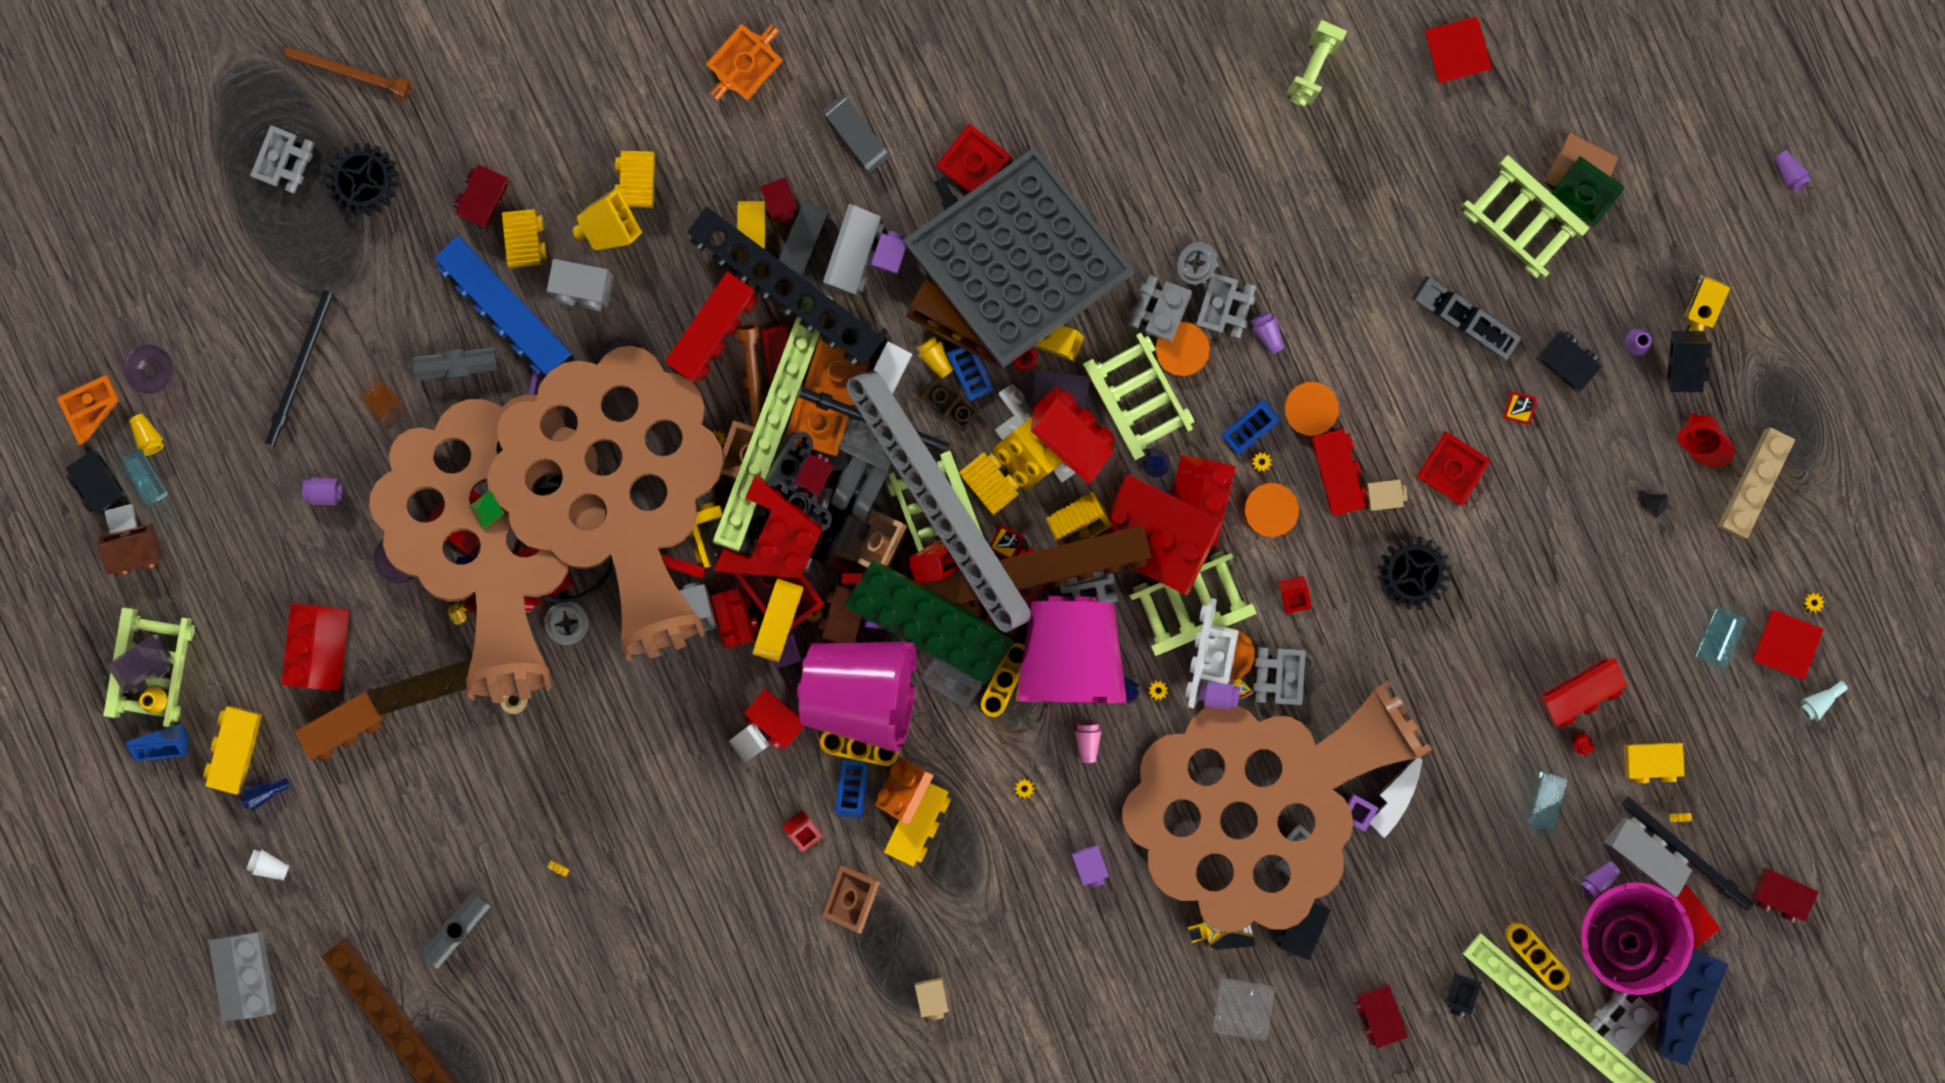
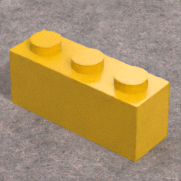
M226 706L225 711L221 710L217 726L221 727L219 736L214 737L210 752L214 753L211 764L207 763L203 779L207 780L206 787L236 795L242 793L263 714L234 706Z
M930 782L910 824L898 821L884 853L913 867L916 861L921 863L928 848L924 847L925 841L928 836L934 837L940 824L935 822L939 812L945 813L951 801V798L947 797L949 791Z

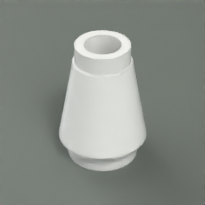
M254 849L246 870L251 871V875L283 881L289 865L284 864V862L262 849L261 851Z

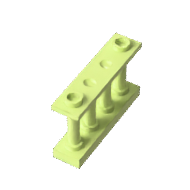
M1321 20L1308 44L1313 47L1312 51L1314 54L1303 78L1295 77L1286 95L1291 96V102L1305 107L1306 103L1311 105L1322 88L1314 84L1325 58L1328 54L1333 56L1343 42L1347 33L1346 30Z
M1507 155L1497 165L1501 169L1499 172L1500 176L1474 205L1468 200L1464 202L1461 206L1465 210L1463 214L1474 224L1478 221L1526 264L1524 269L1534 278L1539 276L1543 279L1549 274L1543 266L1569 237L1573 238L1576 236L1580 238L1587 232L1589 227ZM1515 181L1521 187V194L1493 223L1482 211L1508 182L1512 183ZM1535 199L1542 206L1540 208L1541 212L1522 234L1513 241L1502 230L1529 200L1533 201ZM1555 217L1563 224L1561 226L1562 230L1539 256L1533 259L1523 248L1549 219Z
M1142 333L1135 336L1139 344L1102 364L1101 362L1095 364L1094 360L1091 359L1082 365L1134 461L1145 456L1142 450L1146 449V445L1181 426H1184L1188 433L1193 430L1191 424L1195 422L1188 408L1182 409L1152 352L1156 349L1149 336L1143 337ZM1145 354L1152 368L1115 388L1114 386L1108 388L1104 380L1108 372ZM1158 378L1165 392L1128 412L1127 410L1121 412L1117 404L1121 396ZM1171 402L1178 415L1177 417L1141 436L1139 434L1134 436L1130 428L1133 425V421Z
M948 451L940 454L942 460L937 462L944 476L949 477L951 487L981 532L951 452ZM893 472L889 474L891 480L886 481L891 497L896 495L898 497L919 552L923 549L921 541L938 534L933 526L916 531L911 516L923 512L918 502L906 505L901 490L908 487L903 479L897 480Z
M1222 550L1208 556L1210 562L1203 564L1200 572L1213 566L1216 567L1232 605L1230 606L1231 612L1222 616L1215 609L1213 625L1226 627L1257 614L1253 604L1246 605L1245 601H1241L1225 561L1233 558L1232 553L1225 555ZM1199 572L1193 585L1202 606H1207L1211 597ZM1148 582L1134 587V594L1129 595L1131 600L1140 598L1156 636L1154 641L1156 644L1150 646L1154 656L1195 640L1198 631H1202L1203 624L1196 626L1194 622L1191 623L1179 592L1162 583L1149 587ZM1163 587L1166 589L1181 625L1179 628L1181 633L1170 637L1169 632H1165L1149 594Z
M122 608L103 716L117 718L120 717V713L131 711L164 717L163 726H174V722H178L181 712V706H178L177 703L188 641H192L195 626L191 624L192 618H181V624L175 625L141 619V616L137 615L138 609ZM145 630L178 636L176 652L136 646V643L133 642L134 631ZM134 657L174 663L171 679L131 673V670L128 669L129 660ZM130 683L169 690L165 709L157 714L146 712L138 701L127 700V697L123 696L125 686H129Z

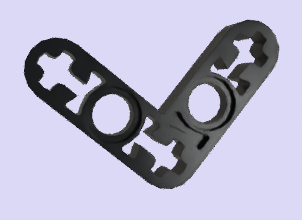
M804 431L793 432L788 435L764 482L770 487H776V490L781 495H786L785 499L789 503H791L793 498H798L802 503L801 510L805 514L808 512L813 515L821 514L819 518L822 520V524L819 525L822 527V531H825L832 522L830 512L792 487L813 448V440L808 433ZM802 438L801 444L803 445V448L796 450L797 444L795 443V439ZM784 460H788L792 464V472L787 476L781 471V464Z

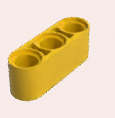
M738 201L737 229L765 250L766 202ZM738 248L737 263H741L746 260L747 251L746 249ZM762 264L755 269V276L758 279H765L766 265Z
M777 578L753 655L777 663L780 662L804 589L803 586Z
M1013 643V645L1009 649L1010 651L1014 647H1020L1024 650V645L1021 643ZM1009 651L995 670L981 700L982 711L990 717H997L1003 713L1019 680L1021 662H1012L1009 659ZM1001 672H1009L1012 675L1013 682L1009 687L1004 688L998 685L997 676ZM989 697H997L1001 701L1000 709L996 712H989L985 707L986 700Z
M824 732L820 738L822 750L831 755L883 766L893 764L898 757V752H894L892 759L888 761L882 760L878 755L879 747L866 744L867 751L864 754L857 755L852 751V743L855 740L838 736L840 739L839 747L829 749L825 745V738L831 733Z
M1517 922L1507 927L1505 931L1507 943L1543 983L1554 990L1565 988L1570 979L1567 969L1539 938L1524 924ZM1516 929H1523L1525 931V939L1520 943H1514L1512 940L1513 932ZM1535 949H1541L1544 954L1543 960L1539 963H1532L1530 958L1531 953ZM1558 969L1562 973V979L1560 982L1552 984L1549 981V974L1551 971Z

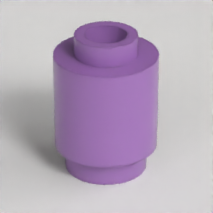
M311 477L310 480H304L302 498L304 502H309L310 505L337 506L338 501L343 500L344 485L339 484L338 478Z
M1208 680L1207 685H1201L1199 700L1204 701V707L1229 711L1230 708L1237 709L1240 687L1234 686V683L1224 684Z

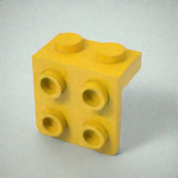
M1032 417L993 447L996 459L1005 466L1015 482L1025 491L1064 462L1031 432Z
M715 502L698 506L699 512H697L694 529L689 534L690 538L695 537L698 546L693 549L698 564L703 563L705 568L713 565L700 524L723 516V506H716Z

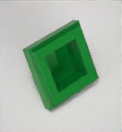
M491 491L486 492L469 506L482 529L487 528L504 514Z

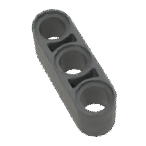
M843 94L821 110L868 173L891 157Z
M804 201L801 205L779 258L782 263L802 278L830 212L807 201Z

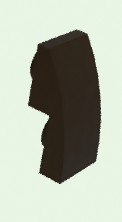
M937 375L934 376L919 395L921 399L962 432H965L981 412Z

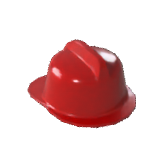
M1691 413L1689 420L1677 434V441L1680 446L1704 466L1722 467L1729 464L1735 456L1734 445L1721 431L1719 423L1711 416Z

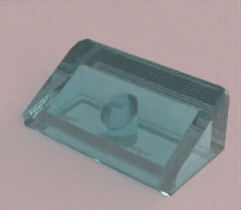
M141 449L123 458L121 465L147 509L153 508L167 497V491Z
M1717 606L1696 657L1726 669L1747 619Z
M1545 772L1540 773L1526 822L1527 825L1553 832L1568 779Z

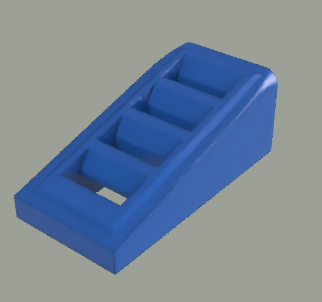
M954 345L946 349L945 352L969 402L993 391V386L979 357L970 353L956 360L955 356L966 350L958 345ZM971 360L975 363L963 370L959 367ZM977 370L979 371L978 375L965 380L964 376ZM983 380L984 385L970 391L969 386Z
M1263 398L1224 431L1221 436L1239 456L1281 420V417L1267 400ZM1262 409L1269 417L1270 421L1268 423L1257 412L1258 410ZM1251 416L1261 425L1262 428L1260 430L1249 420ZM1243 423L1252 432L1253 436L1251 438L1241 428ZM1236 431L1245 443L1241 445L1232 432Z
M181 724L174 725L127 741L126 747L136 762L188 755L189 736Z
M842 759L835 806L836 816L863 819L869 762ZM846 769L862 771V776L846 774ZM845 780L861 783L860 786L845 785ZM844 792L859 793V798L844 796ZM843 803L858 805L857 809L842 807Z

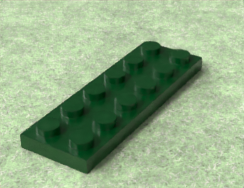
M875 559L871 561L845 601V607L900 638L913 642V645L984 684L988 682L1015 642L1014 636L999 630L998 627Z

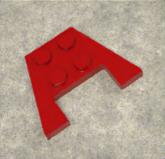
M755 474L745 499L769 508L771 510L751 555L723 547L714 570L726 573L801 579L820 536L822 527L796 505L793 506L783 498L778 490L775 491L766 484L761 476Z

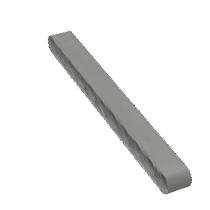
M870 370L849 379L847 382L849 396L999 630L1008 632L1027 623L1031 616L1028 605L878 372Z

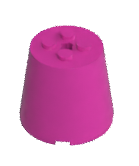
M1048 596V601L1031 602V616L1027 626L1016 701L1126 703V690L1114 603L1098 602V598L1082 596L1075 597V601H1071L1069 597Z
M913 642L813 643L803 660L801 683H799L797 688L801 724L893 752H900L901 745H898V743H905L915 696L916 685L910 684L911 671L916 672L917 654Z
M1626 883L1609 889L1594 901L1588 909L1582 924L1581 946L1589 968L1605 985L1626 994L1645 995L1668 987L1682 975L1693 952L1694 933L1685 912L1686 910L1669 892L1651 884ZM1649 915L1656 924L1650 925L1644 918ZM1630 937L1634 948L1631 947L1625 950L1623 948L1624 944H1621V941Z

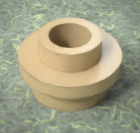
M516 694L519 702L515 706L509 703V698L512 695L503 696L504 703H500V705L507 713H520L527 705L528 699L520 700L519 694Z

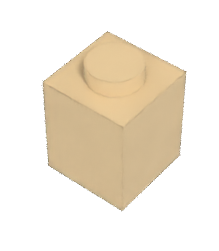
M1401 480L1365 484L1368 496V511L1404 507L1403 501H1407L1406 485H1401Z
M942 977L915 983L921 1017H928V1021L944 1018V1013L949 1012Z

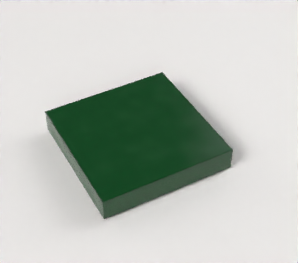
M1579 156L1551 194L1571 212L1595 227L1625 187Z

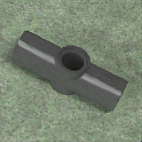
M488 347L468 351L466 349L443 351L442 354L413 357L416 381L444 377L445 379L469 377V374L498 371L496 348Z
M473 891L450 919L444 923L443 927L420 955L430 965L439 969L492 905L480 894ZM451 923L461 925L463 931L460 937H454L450 934L449 926Z

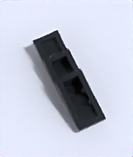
M1429 276L1424 278L1411 298L1504 360H1508L1522 338L1482 309L1473 306L1461 296L1449 291Z

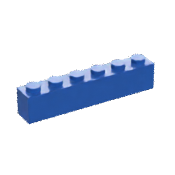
M457 235L434 257L439 263L436 268L447 279L452 276L458 282L455 288L465 298L470 295L477 302L473 307L484 318L489 315L496 322L492 327L503 338L508 335L514 341L511 347L521 357L526 354L533 361L530 366L540 377L544 374L547 376L551 370L563 363H567L574 356L460 236Z

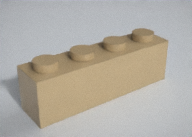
M1773 428L1764 429L1717 526L1718 528L1741 539L1748 538L1795 439Z

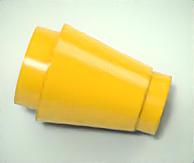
M933 336L916 348L920 353L918 356L940 378L945 377L954 370L941 340L937 341Z
M138 414L129 420L139 452H142L144 456H149L163 448L162 436L145 418L144 414Z
M149 687L142 692L139 703L146 712L157 714L165 709L167 695L159 687ZM148 695L153 698V703L151 706H149L147 703Z

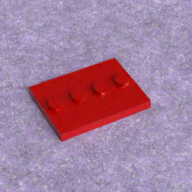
M1127 474L1107 515L1112 527L1098 534V536L1144 525L1152 559L1147 560V566L1134 569L1188 596L1224 521Z

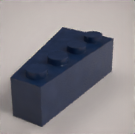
M1693 948L1691 959L1682 975L1663 990L1662 1012L1659 1016L1655 1051L1658 1054L1685 1066L1688 1065L1729 964L1718 957Z

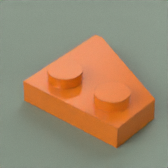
M104 375L57 397L79 446L84 445L120 400L109 375Z

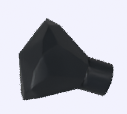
M1642 490L1638 501L1644 503L1651 514L1657 518L1667 509L1669 495L1665 493L1649 494Z

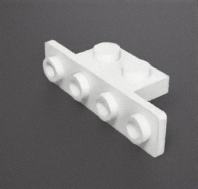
M1013 384L999 392L1000 397L1014 415L995 429L1002 440L1033 416V411L1025 401L1023 393ZM1062 462L1053 470L1061 482L1075 474L1065 462Z
M1211 598L1207 606H1202L1200 621L1204 623L1202 631H1198L1195 640V647H1198L1199 650L1197 657H1193L1190 672L1194 673L1193 682L1188 683L1185 698L1189 699V708H1194L1198 702L1202 679L1224 684L1230 682L1239 630L1213 625L1217 599Z

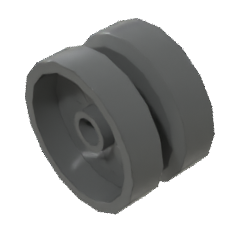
M856 452L835 487L837 489L830 505L843 511L854 497L856 501L851 510L852 516L865 522L887 480L891 468L877 463L867 476L865 472L870 463L869 457Z

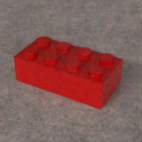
M727 271L667 357L665 363L693 383H696L698 379L703 381L711 370L708 365L713 357L718 359L727 347L724 341L729 334L734 336L737 333L736 328L742 325L740 318L744 312L749 314L757 304L758 300L755 298L757 295L755 290Z

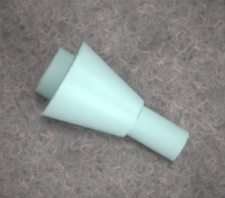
M1840 681L1829 690L1802 699L1800 710L1805 718L1818 722L1833 704L1835 698L1848 689L1846 684Z

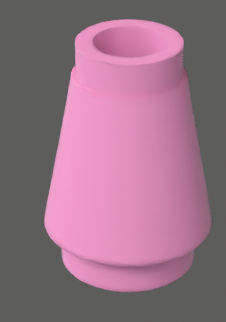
M1098 722L1077 723V729L1074 732L1080 762H1096L1102 731L1099 729Z

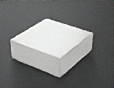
M133 504L104 511L110 533L138 527Z

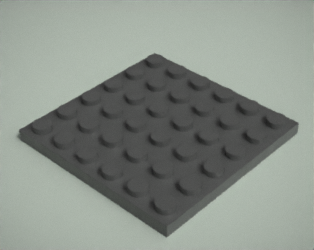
M1035 147L903 240L904 246L1001 368H1004L1134 275V269Z

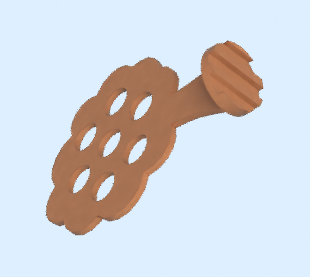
M635 346L614 349L605 354L598 365L579 360L563 363L551 370L539 386L536 402L521 401L507 408L497 423V437L503 451L493 460L487 475L488 490L493 493L501 508L509 513L510 526L518 540L529 548L540 551H552L561 562L573 568L588 569L602 564L612 556L621 599L622 631L620 644L627 661H633L631 657L633 654L646 652L650 658L661 656L659 649L673 644L676 650L687 646L685 639L699 632L701 637L705 634L700 617L696 615L673 583L659 549L674 547L684 541L692 532L697 518L695 500L710 492L720 479L724 465L721 445L714 433L702 425L705 407L700 391L692 381L682 375L664 372L655 356L647 350ZM613 388H629L638 397L639 405L637 412L627 421H612L602 412L601 403L603 397ZM562 406L569 408L576 414L578 426L571 438L556 442L544 436L541 431V421L548 410ZM657 422H672L682 432L683 440L681 446L675 453L669 456L655 455L646 446V433ZM606 440L619 446L622 451V462L614 473L600 476L588 470L585 456L591 445L598 441ZM538 461H552L562 470L563 480L561 486L550 495L540 496L534 494L526 485L528 469ZM652 475L659 477L667 486L668 494L666 500L661 507L655 510H641L631 501V487L642 476ZM585 495L599 497L604 501L607 509L605 521L601 526L589 531L581 530L574 526L569 514L574 501Z
M522 395L513 398L503 407L485 399H467L452 405L442 414L435 430L420 427L405 431L396 438L390 449L389 459L392 471L380 478L370 493L369 508L373 520L384 532L383 547L388 561L396 570L408 576L419 578L424 589L437 599L448 602L460 601L476 594L475 644L468 676L466 677L467 696L475 701L474 694L491 696L493 703H504L503 696L519 694L520 700L531 698V691L546 686L547 691L551 688L549 668L546 667L531 634L525 611L524 597H540L552 593L563 583L568 573L569 565L561 562L552 551H539L534 556L527 558L514 555L506 544L507 536L510 530H512L509 513L502 509L504 514L487 528L482 529L469 508L471 505L470 495L473 489L478 484L487 481L490 465L498 455L497 449L500 442L497 437V423L502 413L511 405L521 401L536 402L537 395ZM557 407L548 410L542 418L541 431L549 440L556 442L565 441L576 432V430L565 426L561 411ZM449 440L461 441L471 451V461L463 471L455 474L439 470L434 463L435 451L443 442ZM591 445L587 450L585 463L588 470L597 475L598 456L593 445ZM548 460L536 462L528 469L526 474L528 489L533 492L534 485L542 476L557 474L563 477L561 468ZM422 489H433L439 492L445 500V508L442 515L429 523L414 520L407 510L408 501L411 496ZM585 495L576 499L570 508V520L574 526L581 530L589 531L598 528L606 518V508L603 500L593 495ZM469 531L480 540V552L471 563L465 565L454 564L444 556V543L452 533Z
M1387 680L1374 688L1371 695L1352 717L1332 735L1317 745L1311 732L1300 721L1288 716H1274L1259 722L1248 710L1237 706V709L1230 708V711L1210 707L1204 708L1191 719L1185 734L1166 735L1153 742L1144 753L1140 766L1141 783L1128 794L1123 805L1122 822L1129 837L1137 845L1149 850L1148 870L1155 885L1166 895L1180 901H1199L1201 915L1208 925L1218 931L1228 933L1241 931L1254 921L1269 929L1285 930L1298 925L1308 916L1314 900L1328 895L1339 884L1344 873L1342 849L1351 838L1354 822L1352 810L1348 803L1334 789L1353 778L1377 768L1401 761L1419 759L1432 751L1429 744L1422 747L1417 737L1422 735L1414 720L1411 719L1406 722L1402 716L1408 711L1398 695L1392 699L1386 691L1392 687ZM1202 749H1213L1219 752L1225 762L1223 777L1217 783L1210 786H1202L1195 783L1188 771L1191 757ZM1259 750L1274 752L1282 763V774L1279 780L1268 787H1258L1252 784L1245 773V764L1248 758ZM1178 800L1193 802L1201 814V823L1198 829L1187 837L1172 835L1164 823V814L1167 807ZM1235 802H1244L1251 805L1258 817V825L1255 832L1242 840L1228 837L1223 832L1221 826V815L1224 809ZM1292 804H1303L1313 812L1315 828L1307 839L1291 841L1280 833L1278 818L1285 807ZM1221 854L1232 863L1234 869L1233 879L1225 889L1209 891L1204 889L1199 883L1197 867L1205 856ZM1268 855H1277L1283 858L1291 870L1288 885L1276 893H1267L1261 890L1253 878L1256 863Z

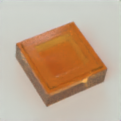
M383 380L362 398L380 419L401 402V399Z

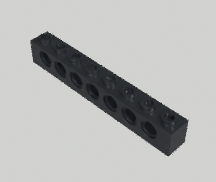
M705 207L687 231L692 237L689 242L701 251L705 247L714 253L711 257L723 267L728 263L736 269L733 275L745 284L749 280L758 286L755 290L767 300L772 296L780 302L777 307L788 316L795 313L802 319L799 323L811 333L815 329L824 335L821 339L832 349L839 346L846 352L843 357L855 366L859 362L865 366L883 342V337L709 207ZM716 232H723L725 234V242L721 246H714L711 243V237ZM738 248H743L747 251V258L741 263L733 260V253ZM759 265H767L770 270L769 275L765 279L756 278L755 269ZM782 281H788L792 286L791 292L785 296L777 293V285ZM809 297L813 300L814 305L809 312L800 311L799 302L802 298ZM832 314L835 316L836 322L832 328L826 329L821 326L820 321L823 315ZM848 330L857 332L858 339L853 345H846L843 342V334Z

